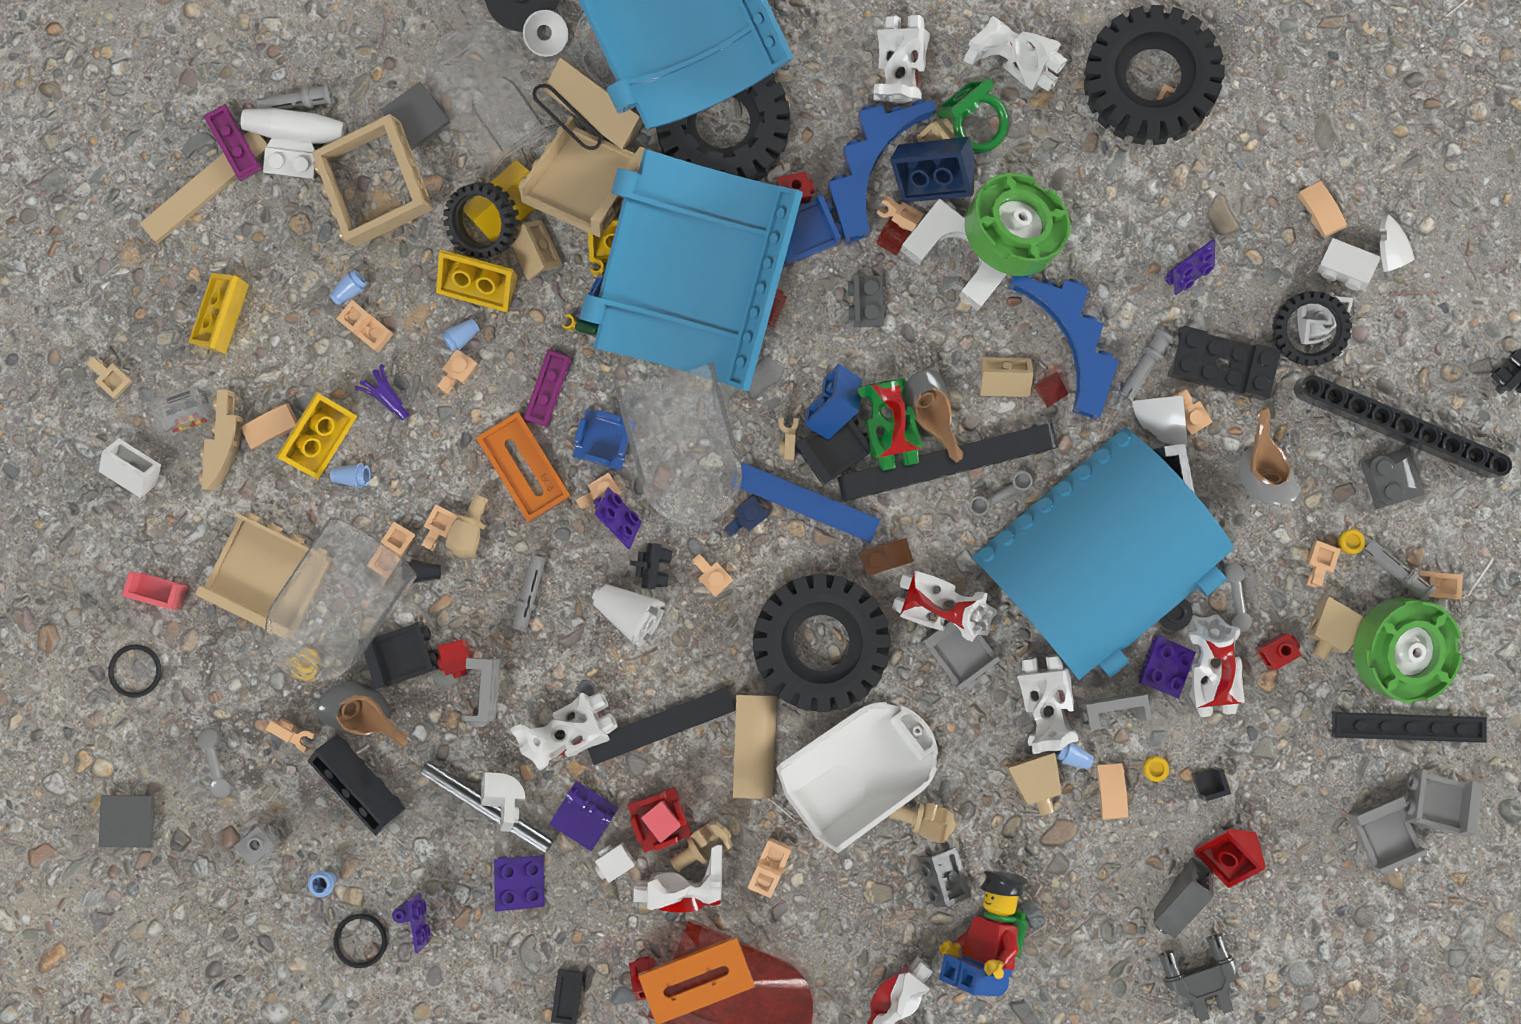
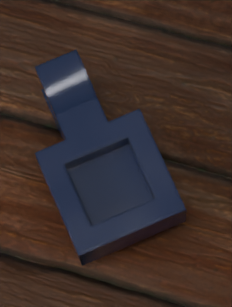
M753 496L733 512L737 519L727 525L724 530L730 537L743 527L750 532L769 515Z

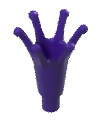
M381 364L379 368L382 378L379 370L374 369L372 371L379 385L378 387L371 385L366 380H362L359 382L360 385L368 389L360 386H355L354 389L376 398L390 412H395L403 421L410 414L404 409L403 403L390 387L384 371L385 366Z

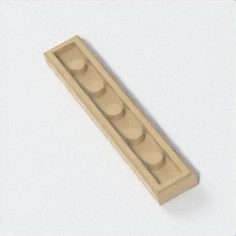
M247 132L244 137L258 160L265 154V147L268 143L261 135ZM224 153L139 223L156 243L159 244L237 178Z

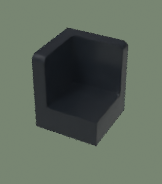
M1212 767L1191 774L1199 799L1210 801L1231 794L1225 772L1222 768Z

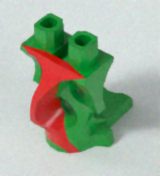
M905 378L862 385L856 388L860 397H867L872 406L871 418L866 420L870 456L877 458L881 470L896 468L894 454L901 453L903 465L905 466L919 463L918 449L923 448L916 427L913 409L910 406L906 407L905 410V404L902 399V390L906 382ZM884 406L891 408L893 412L892 417L886 418L882 414ZM905 419H907V422H908V428H907L906 430H905ZM878 426H881L884 431V435L881 437L877 436L876 433Z

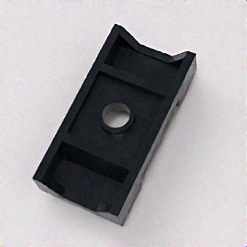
M1184 325L1179 328V342L1167 377L1262 401L1270 398L1281 350L1260 344L1250 345L1210 335L1208 331ZM1218 358H1225L1228 361L1229 367L1226 371H1222L1217 367Z

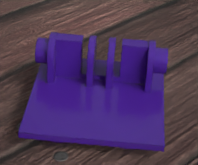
M1213 238L1188 256V258H1185L1178 266L1167 272V276L1164 279L1167 284H1174L1175 295L1183 290H1188L1202 275H1208L1214 269L1215 239Z
M607 487L603 496H598L593 501L594 508L596 509L594 514L629 550L642 521L634 511H631L624 504L617 493H614Z
M1158 635L1154 640H1151L1152 644L1149 649L1151 654H1146L1149 660L1148 662L1143 661L1146 667L1143 666L1140 675H1138V678H1140L1138 683L1179 699L1196 652Z
M575 781L549 825L592 852L619 807Z
M544 855L515 858L502 856L494 859L495 912L545 907Z
M420 893L405 901L392 913V918L395 922H410L415 954L420 952L428 944V940L431 939L430 927L428 924L425 925L424 914L427 913L425 899H421Z

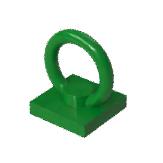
M990 78L970 80L935 111L939 119L953 118V132L955 137L959 138L967 137L962 126L963 117L975 111L981 105V102L991 105L996 110L999 117V127L995 136L984 143H976L970 140L974 153H985L998 147L1004 140L1009 127L1006 107L996 96L987 93L995 87Z

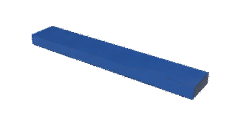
M741 462L732 486L869 543H871L880 519L743 462Z

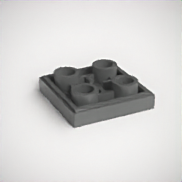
M421 82L380 109L384 116L391 114L401 122L411 150L450 124V121Z
M101 795L99 847H153L155 795Z

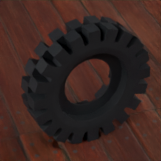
M1151 5L1149 12H1144L1143 6L1130 9L1128 17L1121 13L1112 19L1109 28L1106 25L1097 35L1096 42H1093L1084 72L1085 95H1089L1087 104L1092 114L1098 112V122L1105 129L1111 125L1115 128L1113 135L1123 140L1127 135L1132 136V143L1145 145L1148 139L1153 140V145L1166 144L1168 138L1171 137L1174 142L1186 137L1190 129L1195 131L1203 123L1219 97L1223 86L1221 83L1225 76V65H1221L1224 56L1220 45L1215 47L1213 45L1216 39L1215 35L1209 28L1204 31L1200 29L1202 25L1200 19L1192 15L1186 20L1182 18L1185 10L1172 7L1171 13H1164V5ZM1149 49H1158L1169 53L1176 59L1181 69V81L1178 88L1170 96L1160 100H1147L1139 97L1131 90L1126 79V69L1131 59L1138 53Z
M772 73L753 86L733 96V98L745 106L750 117V127L747 135L735 146L717 148L707 144L697 131L696 113L676 122L656 127L661 150L665 155L679 160L760 181L767 176V170L769 168L774 169L780 161V155L785 151L788 142L790 109L789 102L785 98L786 92L781 83L775 81V74Z
M813 574L802 576L784 584L766 601L754 627L753 652L758 671L764 682L779 698L786 703L796 706V708L806 711L830 712L845 709L853 703L861 701L869 694L873 687L877 686L890 658L891 634L888 631L889 625L885 614L881 611L880 605L875 598L865 591L866 589L856 582H851L841 576ZM815 615H827L837 619L848 633L849 649L846 657L838 666L829 670L819 671L805 666L798 659L794 650V636L797 628L803 621Z

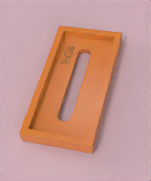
M516 412L476 437L528 523L572 497L520 412ZM507 440L514 441L543 488L541 496L534 494L505 446Z
M737 936L638 973L656 1024H662L755 987ZM721 966H726L729 969L726 975L672 996H665L663 993L664 989L668 986L696 977L709 970H714Z

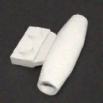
M267 108L244 109L241 114L242 130L271 138L265 147L263 173L315 179L316 170L313 165L315 159L312 154L315 148L313 144L331 143L344 137L346 133L345 122L315 113Z

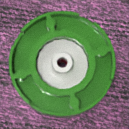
M1019 173L1001 174L988 180L969 205L965 215L964 226L967 239L974 253L986 264L1007 275L1029 276L1047 268L1062 250L1066 240L1069 238L1070 219L1064 203L1051 188L1047 192L1034 183L1036 178Z
M1407 597L1386 600L1375 606L1365 616L1356 632L1353 655L1357 672L1363 682L1380 695L1404 703L1432 700L1449 687L1458 673L1463 655L1458 653V638H1462L1461 632L1453 617L1438 605Z

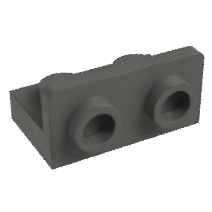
M853 274L852 281H848V296H853V305H849V320H854V327H883V276H859V274Z
M956 847L948 848L931 856L919 857L920 871L925 878L928 887V897L934 907H948L971 897Z

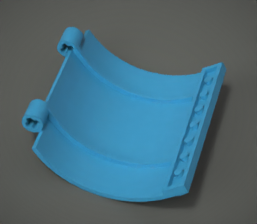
M578 0L617 82L608 86L606 90L617 113H624L636 107L647 130L676 122L719 104L753 86L794 59L767 0Z
M644 149L638 173L617 168L611 193L624 197L599 297L585 294L579 319L599 324L594 349L657 363L749 391L803 192L728 174Z
M1125 426L973 555L972 558L1023 612L1065 662L1075 677L1080 680L1097 665L1109 678H1112L1129 663V660L1122 651L1189 594L1198 588L1207 597L1222 585L1227 579L1215 565L1235 548L1221 526L1188 485L1156 452Z

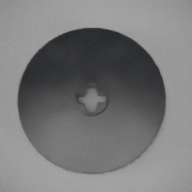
M485 0L492 18L502 27L516 32H523L525 21L534 12L539 10L555 12L559 1Z

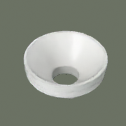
M539 10L531 14L525 21L523 39L533 53L544 57L553 56L565 47L568 40V28L559 14L550 10ZM541 25H547L551 29V36L547 40H541L537 36V29Z

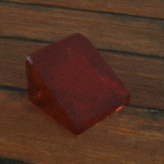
M890 217L880 233L876 244L897 255L911 231L901 228Z
M1057 372L1033 387L1047 408L1068 395Z

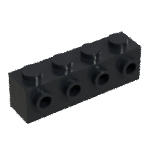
M338 734L317 748L307 760L375 836L396 820L406 809L400 799L388 790L382 779L377 777L368 768L367 763L362 758H359L351 749L349 743Z

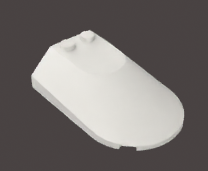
M879 702L859 709L780 763L776 769L786 798L815 838L835 852L840 853L919 795L930 784L937 769L938 748L931 729L918 714L904 706L899 707L887 704V702Z

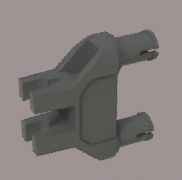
M1221 933L1214 934V938L1212 936L1206 938L1214 959L1212 962L1182 972L1178 966L1174 950L1165 951L1167 955H1164V952L1158 955L1166 975L1163 980L1164 985L1189 1000L1194 1016L1200 1022L1210 1019L1204 999L1214 996L1218 1009L1222 1010L1224 1014L1234 1011L1228 994V988L1235 973L1236 961L1232 955L1228 954Z

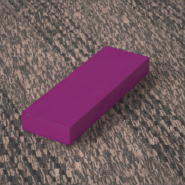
M226 104L204 115L207 124L238 180L243 181L263 170Z
M550 349L547 350L524 416L525 421L546 428L549 427L572 361L571 356Z

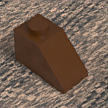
M906 538L858 553L865 577L914 562Z

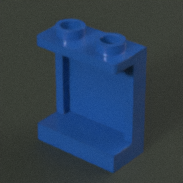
M822 193L817 195L815 200L799 206L784 261L786 267L837 246L841 242L842 228L838 221L834 222L831 213H833L832 205L829 199L824 200Z

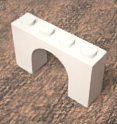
M939 199L903 243L900 251L920 266L933 248L942 240L955 237L968 241L964 226L965 216L962 217L957 213L956 207L950 202H943ZM979 258L977 272L963 288L959 297L979 311L1007 274L995 270Z

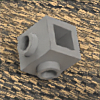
M266 823L259 826L254 824L242 833L244 838L234 846L245 861L252 866L262 859L266 862L278 852L275 848L281 841L278 839V832L272 826H267Z

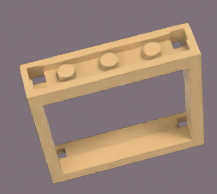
M391 114L312 152L315 162H313L314 168L321 175L323 181L321 185L322 190L331 202L330 211L338 221L340 227L338 228V233L344 242L357 247L434 210L402 124ZM387 133L412 201L354 229L329 161Z

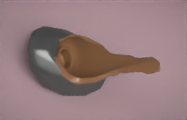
M925 369L913 374L904 383V389L902 390L905 410L906 407H912L919 435L923 437L934 436L945 446L949 457L956 463L959 462V460H962L963 451L958 447L956 438L950 428L952 412L945 383L938 372Z
M348 681L331 686L320 697L316 713L322 723L337 731L366 736L373 733H383L394 740L398 746H406L407 735L405 732L398 730L397 726L390 720V706L380 692L369 685Z

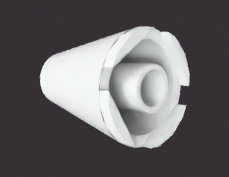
M609 584L597 587L592 596L594 600L593 605L633 644L639 647L646 643V640L643 638L647 633L652 636L664 613V610L660 609V607L665 606V603L660 600Z

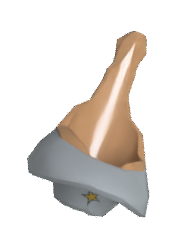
M1264 407L1257 413L1258 427L1256 428L1255 445H1252L1243 452L1239 463L1241 483L1251 497L1265 504L1284 505L1296 501L1299 495V488L1296 477L1282 449L1275 445L1270 437L1269 419L1271 413L1269 408Z

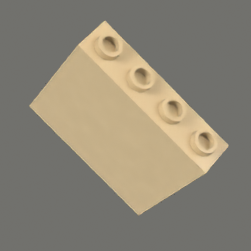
M570 116L564 125L585 145L595 146L598 143V137L574 126V117ZM560 126L555 138L547 143L540 159L534 161L530 173L520 181L521 201L601 238L621 209L624 199L622 196L611 193L617 168L638 173L645 148L640 146L636 153H633L602 139L599 148L588 150L583 148Z
M246 511L245 514L236 513L235 516L239 519L205 586L199 585L195 595L284 639H292L333 557L327 555L328 550L319 545L313 544L310 547L304 544L305 539L294 533H291L290 536L282 533L283 528L269 522L268 525L259 522L261 517Z

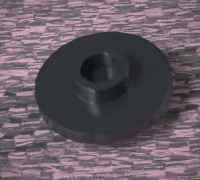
M1186 599L1182 600L1159 620L1160 624L1169 630L1185 628L1190 623L1193 615L1190 603Z

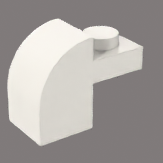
M485 772L481 781L480 806L501 807L500 831L510 832L514 823H518L519 808L522 807L525 801L524 789L510 775Z

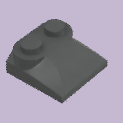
M1410 447L1360 462L1375 509L1425 495Z

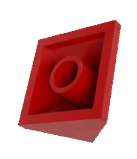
M1228 829L1193 850L1228 888L1263 871L1266 867L1256 832Z

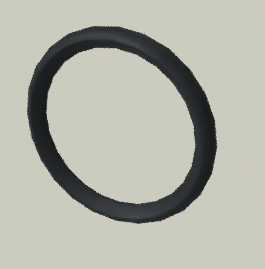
M139 644L128 645L113 655L108 667V677L111 685L118 693L130 698L142 697L150 693L159 683L161 663L158 656L150 648ZM129 650L144 651L155 662V679L147 689L140 692L132 693L122 689L114 677V666L117 659Z
M354 914L344 919L338 925L333 938V946L338 958L344 964L353 968H366L377 963L383 956L387 946V935L383 925L376 918L367 914ZM356 919L372 922L377 926L382 937V944L378 954L370 961L364 963L348 960L342 954L339 947V936L343 927Z

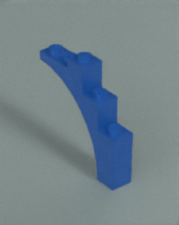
M919 100L914 102L911 107L904 109L902 107H895L890 109L887 114H885L883 105L876 106L875 104L867 105L861 109L862 111H859L858 123L864 141L860 139L852 140L843 148V157L849 176L846 177L845 174L837 175L831 179L832 181L828 182V192L837 221L843 231L844 244L869 237L870 230L866 215V191L873 168L884 150L901 133L917 123L934 117L936 107L933 100L928 102L926 100Z
M1031 275L1012 276L1008 289L1026 296L1041 306L1057 323L1066 337L1076 370V396L1072 412L1094 420L1100 418L1119 360L1112 358L1113 354L1109 352H1095L1104 323L1098 322V318L1091 315L1080 316L1089 287L1083 286V282L1076 279L1064 280L1060 288H1057V285L1050 281L1043 280L1041 283L1032 280L1033 277Z

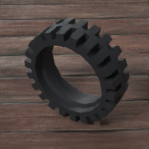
M477 182L457 189V192L452 193L451 199L445 205L448 209L444 210L443 214L448 219L443 222L444 226H449V230L446 231L447 236H453V239L450 240L451 243L459 245L457 250L460 252L466 251L465 255L469 257L474 256L477 259H484L506 251L510 248L509 245L514 243L516 240L514 237L519 232L516 229L520 225V220L516 219L519 212L518 209H513V206L516 204L514 200L508 199L510 195L507 191L502 192V187L494 186L490 182ZM473 196L486 197L494 203L500 214L502 223L500 235L491 244L477 243L464 228L462 219L463 207L466 201Z
M1308 291L1296 294L1287 299L1274 316L1272 336L1277 349L1281 350V354L1284 357L1300 365L1317 366L1334 360L1347 347L1348 339L1351 338L1352 333H1350V329L1352 328V323L1349 319L1351 316L1346 311L1345 305L1336 297L1324 292ZM1307 304H1319L1327 308L1333 314L1337 325L1336 335L1331 344L1324 350L1316 353H1304L1296 349L1289 341L1287 335V324L1292 313L1299 307Z

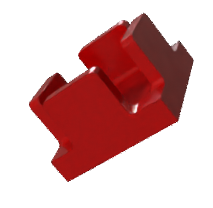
M676 787L627 804L631 815L630 822L637 842L641 843L644 853L679 843L681 839L692 835ZM661 801H664L680 821L681 827L660 843L641 817Z

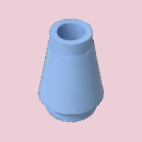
M356 270L346 272L329 295L340 306L342 303L365 291L364 287L367 285V282Z
M471 318L468 321L446 329L441 337L447 347L453 352L464 347L480 329Z
M362 463L337 468L333 467L330 472V479L335 483L362 488L370 482V469Z
M1074 743L1067 744L1060 751H1054L1058 763L1088 770L1093 763V755H1090Z
M315 872L308 881L309 891L317 897L327 896L331 893L336 883V876L331 872Z

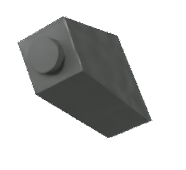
M1193 857L1188 861L1154 910L1153 924H1155L1160 932L1169 934L1175 939L1214 897L1213 872Z

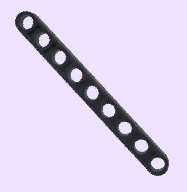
M1307 376L1297 381L1294 385V394L1304 402L1486 478L1505 476L1512 469L1511 459L1501 452L1319 376ZM1306 382L1312 385V394L1305 390ZM1329 392L1336 396L1335 404L1330 402L1328 398ZM1352 402L1358 404V413L1352 410ZM1376 411L1382 415L1381 423L1375 419ZM1400 421L1403 422L1406 427L1404 433L1401 432L1398 425ZM1423 431L1429 436L1428 442H1425L1422 438ZM1446 441H1449L1452 445L1451 452L1446 449ZM1470 450L1475 454L1474 462L1469 458ZM1493 461L1497 462L1498 471L1493 469Z
M1047 423L960 445L958 447L963 451V457L957 463L949 457L947 449L920 455L919 463L905 466L903 465V460L895 462L896 468L881 470L877 466L839 476L837 481L843 502L1058 448L1053 424Z

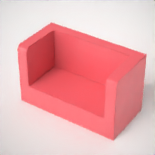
M129 572L122 596L170 610H181L188 585L140 572Z
M661 801L641 817L660 843L681 827L680 821L664 801Z

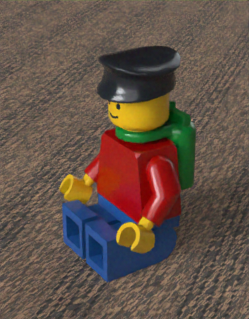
M985 870L986 878L980 888L985 891L982 905L987 911H985L984 916L976 915L973 918L972 924L966 932L955 940L954 945L949 940L941 944L939 951L944 955L939 980L972 995L1002 996L1008 989V977H1012L1015 957L1020 958L1022 953L1027 920L1025 919L1026 913L1017 910L1018 897L1023 894L1022 889L1027 884V880L1018 874ZM959 950L962 951V959L958 957Z

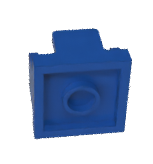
M586 409L584 419L580 420L574 443L576 446L572 457L622 471L635 422L624 420L621 416L604 411Z

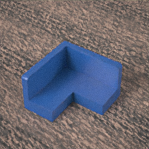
M837 364L823 378L822 394L806 409L805 426L824 438L830 439L860 411L861 397L858 395L856 388L862 386V379L845 367Z

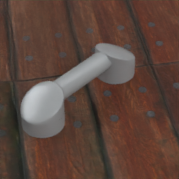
M1019 471L1013 476L1010 485L987 498L982 496L974 497L969 503L970 513L978 518L987 515L990 507L1014 493L1023 494L1027 492L1033 483L1032 476L1026 471Z
M1229 563L1224 565L1221 570L1227 579L1225 582L1231 583L1235 614L1229 618V625L1239 627L1240 633H1244L1252 625V618L1245 610L1241 585L1245 573L1240 565Z
M214 728L205 729L199 734L197 743L201 749H204L213 780L209 788L214 796L225 798L233 793L234 783L230 778L222 776L215 747L221 742V734Z

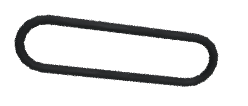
M539 84L535 86L532 93L533 99L583 148L588 150L599 148L602 142L600 133L550 85ZM548 88L596 134L598 143L595 146L585 145L537 98V90Z

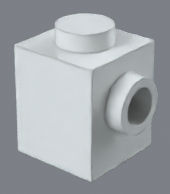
M622 841L614 847L609 844L597 852L599 857L595 860L597 865L594 868L602 880L606 878L608 883L634 867L636 861Z

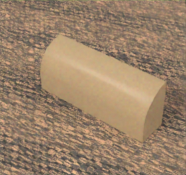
M560 57L547 85L553 87L600 134L619 148L623 149L631 145L643 124L640 114L634 109L618 114L607 90L564 57ZM548 88L543 89L545 93H547L553 99H555L568 110H570L552 91H550Z
M736 695L733 798L763 799L774 797L777 695Z

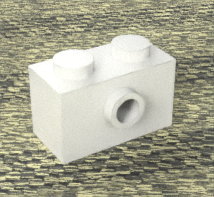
M1333 238L1317 272L1327 280H1338L1345 283V286L1349 289L1364 291L1381 257Z
M117 439L102 451L99 472L142 498L157 485L161 464L123 440Z

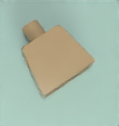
M1321 597L1307 632L1309 637L1318 641L1311 654L1326 661L1331 650L1337 653H1346L1354 644L1356 632L1365 617L1331 597Z
M1045 752L1005 766L1025 804L1031 805L1036 803L1041 816L1055 811L1051 798L1061 794V785L1054 752Z

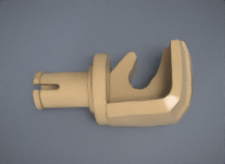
M473 494L467 514H463V516L458 515L452 523L445 540V545L455 556L461 559H476L478 557L476 549L480 539V530H485L486 527L480 519L489 501L488 499Z
M919 803L915 809L902 806L889 816V819L909 823L912 827L911 832L918 833L922 837L936 843H946L950 835L953 834L956 824L952 811L932 803Z
M717 820L709 822L687 838L688 847L670 858V862L679 873L696 860L702 864L707 863L708 858L711 856L712 846L721 844L723 845V853L727 852L733 847L729 829Z

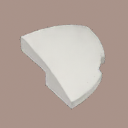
M1390 215L1383 216L1380 231L1386 230V233L1381 235L1380 252L1383 271L1387 272L1406 265L1415 259L1410 243L1402 228Z
M1333 296L1339 299L1345 305L1346 311L1350 313L1353 298ZM1307 304L1297 309L1298 331L1301 344H1315L1331 337V334L1328 333L1337 325L1333 314L1327 308L1319 304Z
M1183 395L1132 401L1139 423L1144 429L1149 430L1155 435L1157 440L1170 445L1185 444L1188 446Z

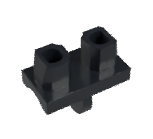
M1519 348L1507 357V360L1515 367L1512 371L1502 365L1491 374L1493 380L1498 384L1495 390L1499 394H1503L1505 390L1510 392L1514 388L1518 393H1521V349Z
M648 543L646 552H638L637 561L630 560L629 565L636 567L635 576L642 577L641 588L655 589V587L668 586L669 575L658 572L659 562L670 564L673 552L661 547L662 544Z

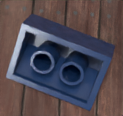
M969 136L899 144L890 159L900 196L904 203L970 197L974 195L975 158Z

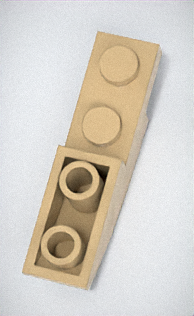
M217 389V396L213 400L216 420L212 423V434L215 437L214 439H204V445H202L200 450L203 470L199 473V483L202 485L201 489L215 492L223 482L234 462L242 436L240 427L243 426L244 418L234 415L235 393L229 390Z

